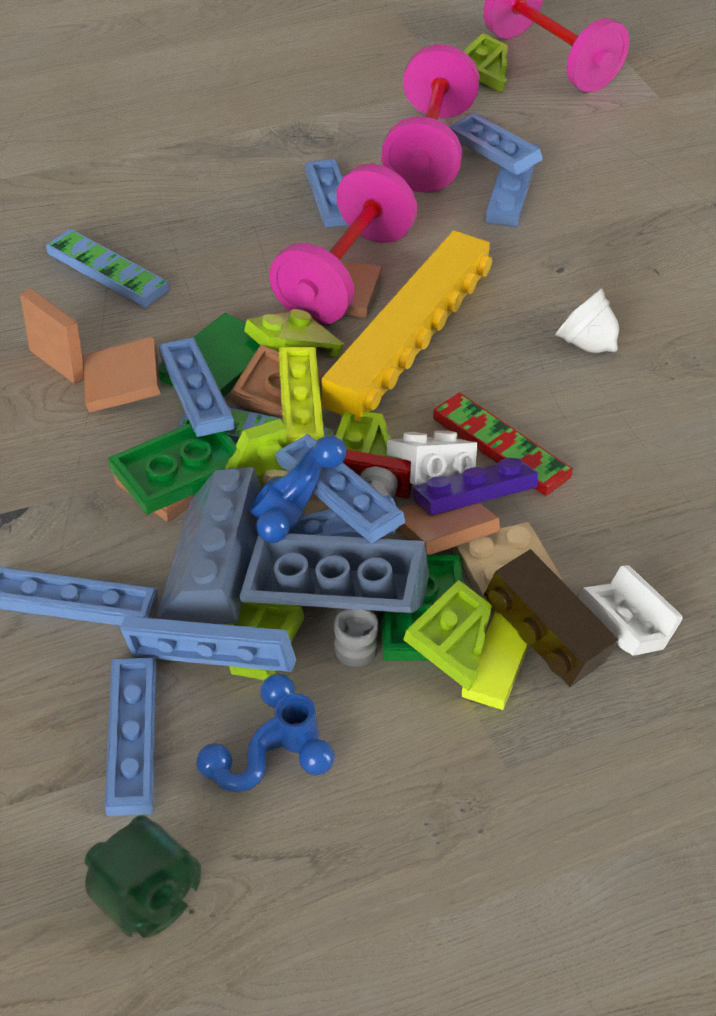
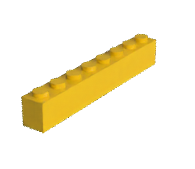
M453 230L322 377L321 408L342 416L344 412L354 414V420L361 422V416L365 411H374L378 407L384 393L388 389L392 390L399 375L404 369L408 370L412 366L415 356L421 349L425 350L428 347L434 333L437 330L441 331L449 315L452 312L458 311L464 297L467 294L473 293L479 279L482 276H487L492 265V257H489L490 242Z

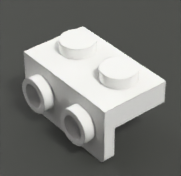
M434 431V436L428 438L425 433L405 432L403 439L387 440V455L411 461L410 483L420 485L427 483L433 477H450L462 474L468 468L476 467L477 443L457 439V432Z
M629 565L619 568L611 584L584 587L578 597L619 639L617 645L632 656L664 650L683 619L682 615Z

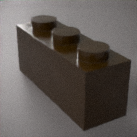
M531 549L496 570L484 593L492 608L503 615L518 631L521 639L530 644L547 662L551 671L560 676L569 687L604 664L619 641Z

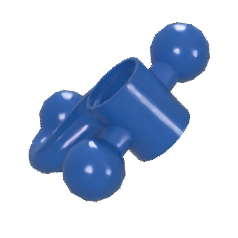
M325 435L320 438L313 447L300 457L291 471L283 477H274L269 480L256 495L248 510L258 518L256 528L262 540L268 543H278L285 539L289 531L300 519L313 493L322 466L335 468L342 464L346 458L347 449L341 438L334 435Z
M273 674L264 679L260 694L264 703L269 707L275 708V717L257 729L249 742L247 752L248 767L246 771L240 774L232 773L230 771L233 760L232 755L224 745L217 743L208 744L199 751L196 760L197 769L205 778L214 780L220 788L229 792H243L255 787L264 777L266 752L284 747L285 750L292 753H299L301 767L308 774L316 776L325 774L332 768L335 753L328 742L318 739L319 730L313 701L305 695L295 694L294 683L288 676Z

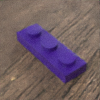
M506 458L500 460L496 465L485 468H468L462 474L450 477H433L427 483L413 486L414 501L432 516L538 487V472L520 459Z

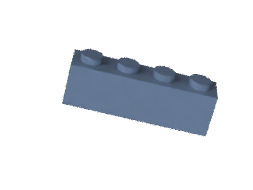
M254 467L215 470L190 501L156 619L211 624L238 622L242 606L240 593L259 535L256 528L258 518L248 510L252 501L262 489Z
M290 533L278 543H268L258 535L240 593L241 602L412 613L423 607L429 578L424 541L378 539L371 544L362 537Z

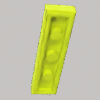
M281 347L279 348L282 418L287 432V445L306 434H309L318 441L324 437L316 348Z

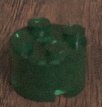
M145 815L135 817L127 826L112 835L106 842H99L92 846L87 852L84 862L88 867L85 878V890L88 897L130 937H132V933H139L143 938L151 937L168 928L188 907L183 899L190 887L197 891L201 881L199 861L161 825Z

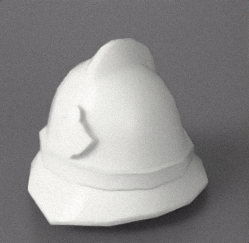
M600 288L587 301L575 309L556 331L555 336L563 338L568 344L571 342L580 349L590 353L616 352L618 350L619 325L609 306L610 302L604 296L603 289Z

